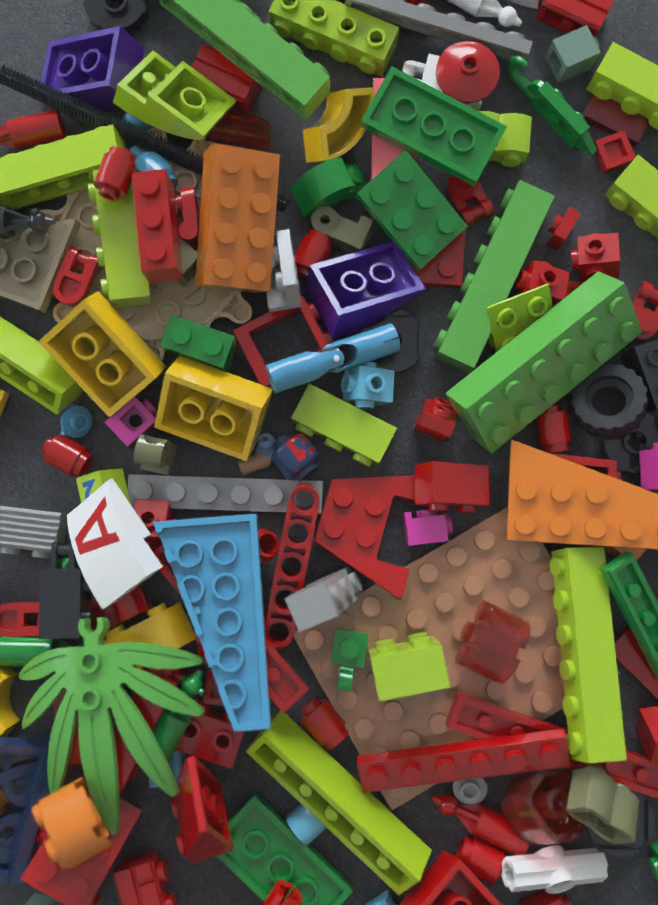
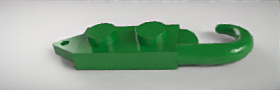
M520 56L511 57L508 61L510 78L517 88L531 101L530 105L571 149L576 147L589 155H593L597 148L588 132L590 127L586 123L584 116L580 112L574 111L565 101L563 94L558 89L553 88L547 81L544 83L541 80H535L531 83L518 67L520 65L523 68H528L529 63Z

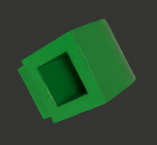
M342 157L327 160L310 169L290 190L303 217L312 216L313 212L319 207L328 206L332 208L340 200L356 198V193L366 185V182L356 163L345 164Z

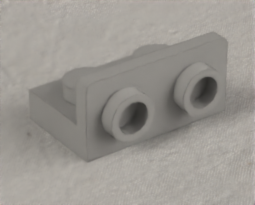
M289 229L276 231L278 245L273 246L270 292H266L268 308L271 312L302 307L295 254Z

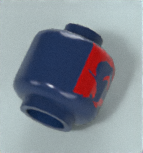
M288 432L275 441L276 449L272 454V461L287 480L297 479L298 482H301L319 468L320 453L305 434L298 433L292 436Z

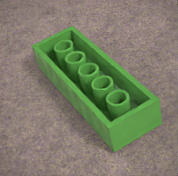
M598 271L447 391L445 394L469 436L492 454L639 336L642 330L626 284Z

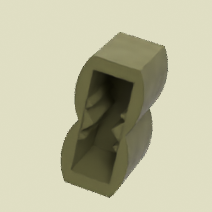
M589 765L582 769L573 770L567 812L577 821L590 826L597 835L611 843L635 842L640 804L637 796L627 786L615 783L606 774V771L598 766Z

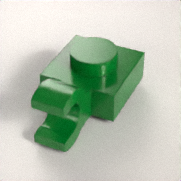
M335 628L330 663L340 664L337 682L338 690L351 691L354 666L364 668L369 633Z

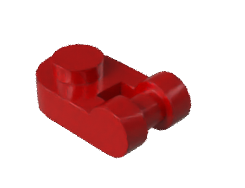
M453 175L449 176L446 184L447 196L454 210L468 227L481 217L486 219L495 214L493 204L487 198L479 180L475 187ZM474 200L476 206L469 208L466 203Z
M194 186L181 188V195H176L178 215H183L184 221L178 228L181 239L196 250L198 249L200 220L198 198Z
M73 246L68 248L53 283V293L62 304L76 307L88 297L96 276L102 270V267H99L97 255H85L81 249ZM78 266L84 267L81 275L74 273L75 268Z
M643 281L632 300L642 333L633 340L636 342L647 340L658 330V290L653 288V284ZM646 300L655 304L653 310L643 307Z
M39 601L11 602L0 605V636H39ZM28 613H37V625H28Z

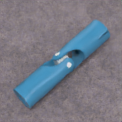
M389 323L332 342L322 348L324 352L306 351L267 364L266 372L271 387L276 394L317 380L327 373L328 370L329 372L336 373L399 352L401 348L399 338L392 340L398 337L397 331ZM346 344L351 349L352 357L348 363L343 365L344 355L337 346Z

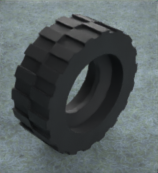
M605 364L572 389L571 403L575 421H578L579 427L583 431H587L588 435L592 437L597 436L603 440L607 438H613V440L620 439L619 437L632 434L634 429L637 430L641 425L642 419L644 420L646 417L647 388L644 386L643 379L640 376L638 377L631 368L629 370L620 364L618 366ZM604 388H615L625 395L626 405L616 415H601L593 408L592 400L594 395Z

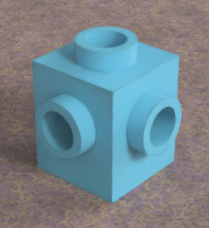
M367 362L346 369L341 380L343 401L355 403V407L361 410H373L374 406L393 403L394 370L376 368L377 364L374 362Z

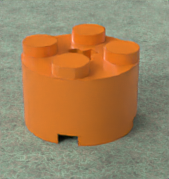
M82 777L39 800V804L32 807L37 824L40 828L45 827L51 838L45 842L48 854L53 863H59L62 870L65 868L71 870L112 846V842L107 838L110 836L107 827L101 819L93 800L86 795V791L89 789Z

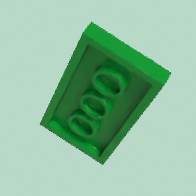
M391 66L360 124V127L473 187H475L507 128L504 124Z
M256 792L251 795L229 820L234 851L217 857L263 902L279 880H285L293 884L285 898L289 896L294 887L299 890L302 895V903L300 905H342L353 892V885L310 844H303L293 833L288 823Z

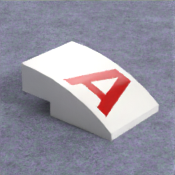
M113 478L106 481L67 515L69 535L77 562L102 610L119 601L163 567L145 542V539L151 535Z

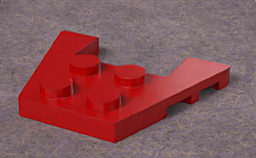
M415 475L332 479L314 543L347 566L352 567L367 577L372 583L374 582L389 592L394 598L402 600L410 569L377 560V554L392 500L397 498L415 503Z

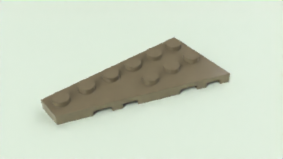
M65 219V221H55L54 225L48 226L44 235H40L39 232L28 228L14 237H0V297L46 313L53 296L54 280L68 248L73 246L81 223L76 219Z

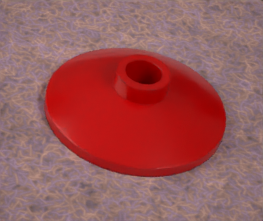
M462 41L449 46L439 57L436 66V80L441 91L463 104L477 103L486 99L495 90L500 77V67L496 56L486 46L473 41ZM469 64L474 66L475 68L467 69L464 65Z

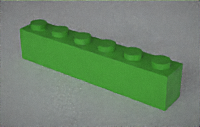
M159 0L165 9L303 120L306 121L330 94V76L328 71L321 64L313 63L306 58L296 44L292 42L289 44L282 39L278 31L271 24H264L257 19L253 11L246 4H239L235 0Z
M519 180L514 190L508 188L500 204V207L505 208L501 218L494 217L487 232L492 238L488 246L481 245L473 261L479 264L475 274L468 272L460 290L466 293L461 303L454 301L447 316V319L452 320L448 331L441 329L433 347L439 349L435 356L436 359L468 374L474 369L491 333L486 307L507 299L555 197L554 195Z

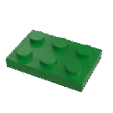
M406 150L355 195L417 271L424 267L468 227Z

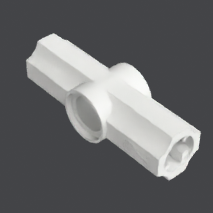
M553 845L545 847L535 854L505 857L502 861L501 875L505 887H508L511 892L545 888L547 893L556 894L567 891L575 885L603 882L608 877V863L604 853L599 852L597 848L564 851L562 846Z

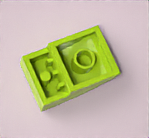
M152 51L117 84L113 101L115 105L157 129L195 140H203L236 102L233 97L184 61L175 67L155 51Z

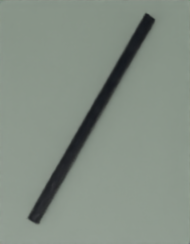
M5 64L2 65L0 69V84L6 85V87L34 98L41 103H45V105L52 106V108L80 119V121H84L87 124H91V126L101 127L113 124L126 142L137 145L141 149L148 150V152H155L161 157L166 158L165 160L173 161L176 165L187 168V170L191 169L192 172L194 171V173L202 176L203 159L201 154L198 158V153L194 155L195 151L192 154L191 150L187 152V148L184 151V146L180 148V145L176 147L177 143L173 145V141L169 143V140H167L166 142V138L162 140V136L160 138L159 135L155 137V133L151 135V131L148 134V130L144 132V128L141 130L140 126L137 129V125L134 126V123L130 125V122L126 124V120L123 122V118L119 121V117L116 118V115L112 117V113L108 116L109 112L105 113V110L101 112V108L98 110V107H95L94 109V105L91 106L90 103L87 105V102L84 103L83 100L80 102V99L76 101V97L73 98L72 95L69 97V94L66 95V92L62 94V91H59V89L55 90V87H48V84L44 86V82H37V79L34 80L33 77L30 79V76L27 77L26 74L23 75L20 71L16 72L15 69H9V66L5 67ZM281 191L277 194V211L283 213L291 200L288 199L289 194L286 197L285 193L281 196Z

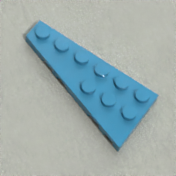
M257 514L153 522L165 549L164 552L168 563H170L176 577L177 586L195 632L201 641L205 658L215 677L219 694L234 731L270 729L271 713Z

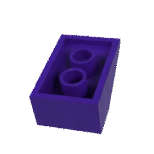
M121 26L48 42L41 83L44 82V86L48 84V87H55V90L59 89V91H62V94L66 92V95L69 94V97L71 95L73 98L76 97V101L80 99V102L83 100L84 103L87 102V105L90 103L91 106L94 105V108L98 107V109L105 110L120 109V107L113 103L117 84L143 60L144 48Z
M389 242L310 265L305 291L316 307L332 339L366 328L423 294L426 288L401 250L394 242Z

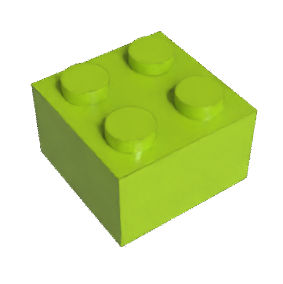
M427 632L411 634L407 636L408 641L395 643L394 639H385L374 642L375 648L368 649L379 701L450 688L442 644L434 636H428Z

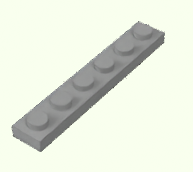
M346 0L345 3L350 7L390 24L448 42L473 41L489 48L495 56L510 60L513 56H520L526 59L533 41L525 39V36L521 33L497 31L489 23H471L465 21L462 15L456 13L445 15L436 12L432 6L427 4H418L416 6L406 3L405 0Z
M128 474L127 490L132 507H135L136 499L169 501L172 509L286 513L292 489L297 484L309 483L319 493L318 514H322L323 481L303 480L298 482V480ZM300 491L296 494L295 501L301 507H308L313 503L314 497L308 491Z

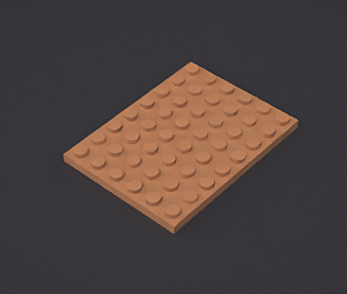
M508 506L404 566L403 568L410 569L402 600L394 598L389 592L377 584H373L361 591L362 597L337 617L301 632L298 629L295 630L293 636L333 708L345 721L344 727L349 731L348 734L360 755L479 740V738L449 729L445 724L456 692L542 721L563 709L565 694L563 679L559 671L561 651L556 638L558 619L557 610L553 604L555 586L554 576L550 571L551 556L542 542L506 540ZM335 628L369 633L364 668L354 666L351 691L337 689L340 664L330 663ZM427 632L428 636H434L442 644L450 688L379 701L368 649L375 648L374 642L385 639H394L395 643L408 641L407 636L411 634ZM435 784L381 790V793L392 811Z

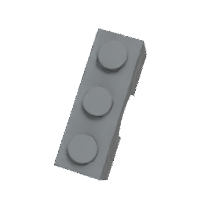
M348 566L308 584L306 588L286 597V603L298 631L301 632L340 615L362 597L360 592L362 591V583L357 573L352 572Z

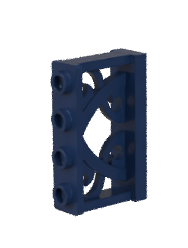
M0 737V757L3 762V768L0 769V786L2 785L7 799L14 805L19 806L17 813L9 814L0 819V831L7 826L13 827L9 837H4L2 832L0 834V859L4 860V863H0V882H8L9 886L24 884V881L20 879L29 865L39 827L33 815L32 807L39 804V800L47 796L49 789L47 760L50 737H37V739ZM9 754L32 755V758L11 764ZM14 779L15 786L20 782H25L23 790L14 793L11 790V780Z

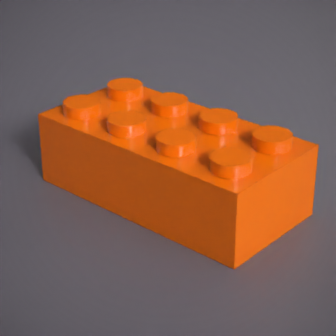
M213 143L204 151L195 286L251 293L270 292L280 154Z

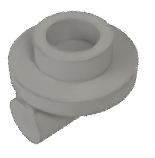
M484 777L453 781V792L459 801L465 804H476L485 798L488 783Z

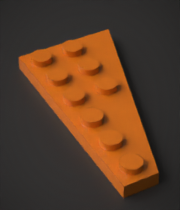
M511 440L506 540L658 549V494Z

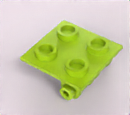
M548 283L486 307L492 336L488 337L487 342L491 349L495 348V353L553 308Z

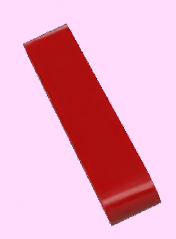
M309 483L297 484L292 489L289 497L265 621V637L275 648L287 646L292 641L296 624L287 603L280 602L276 595L282 590H289L295 593L302 590L304 586L319 508V493ZM300 491H308L313 495L314 501L308 507H301L295 501L296 494ZM301 524L306 527L308 533L302 539H294L289 534V528L292 525ZM288 557H295L300 561L301 566L296 571H288L283 567V561ZM275 623H283L287 626L288 631L283 635H277L271 631L270 627Z

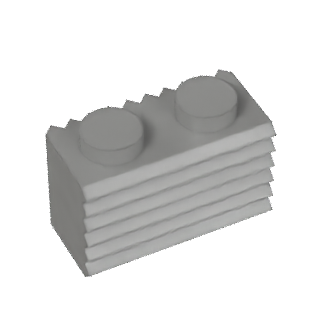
M0 506V553L20 555L21 549L33 550L32 557L51 559L52 543L60 541L62 544H65L68 514Z

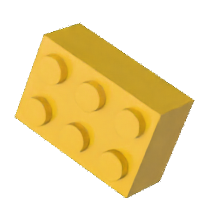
M99 291L85 298L38 341L108 417H111L167 367Z
M179 355L165 372L154 428L247 462L257 444L273 389Z

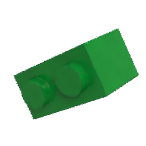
M171 314L160 347L168 354L177 357L181 355L229 372L238 342L235 336Z

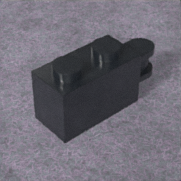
M54 541L51 546V568L40 569L39 639L82 638L78 630L80 619H90V628L93 629L95 613L93 609H90V595L93 594L79 567L72 544H62L60 541ZM62 558H69V567H62Z

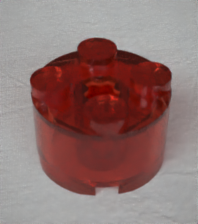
M482 600L476 610L474 622L467 621L462 629L460 639L465 642L457 653L455 663L493 682L506 683L520 663V660L515 658L519 647L524 650L526 649L530 635V623L492 603Z
M553 768L522 773L516 776L509 784L506 798L502 801V811L509 819L517 835L529 845H546L574 840L581 835L586 826L567 812L572 774L564 769Z

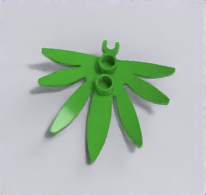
M97 618V629L94 632L90 628V619H80L78 630L84 638V647H64L44 652L30 660L19 673L21 680L30 681L47 677L56 672L37 690L30 700L22 720V728H29L38 721L66 688V694L58 709L49 741L47 760L49 792L52 794L63 788L74 739L77 713L79 711V746L85 779L101 819L109 832L115 835L120 831V802L117 755L110 709H112L117 727L127 748L142 770L169 796L179 794L180 791L173 773L155 736L132 699L123 689V684L126 683L140 696L160 707L186 715L201 716L205 713V710L187 694L164 679L137 668L136 665L157 669L185 668L205 663V658L181 649L153 643L120 642L104 645V636L109 630L108 618Z

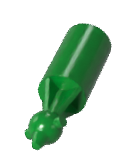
M0 636V667H24L30 660L44 652L74 646L60 639ZM84 639L77 647H84Z
M200 669L190 676H181L179 682L182 683V691L190 698L196 695L203 696L205 693L201 681L203 671ZM164 708L152 733L167 762H169L191 719L190 715Z

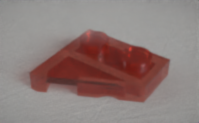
M233 106L207 134L205 141L223 145L242 146L251 150H268L270 144L269 121L257 115L249 114L237 106Z

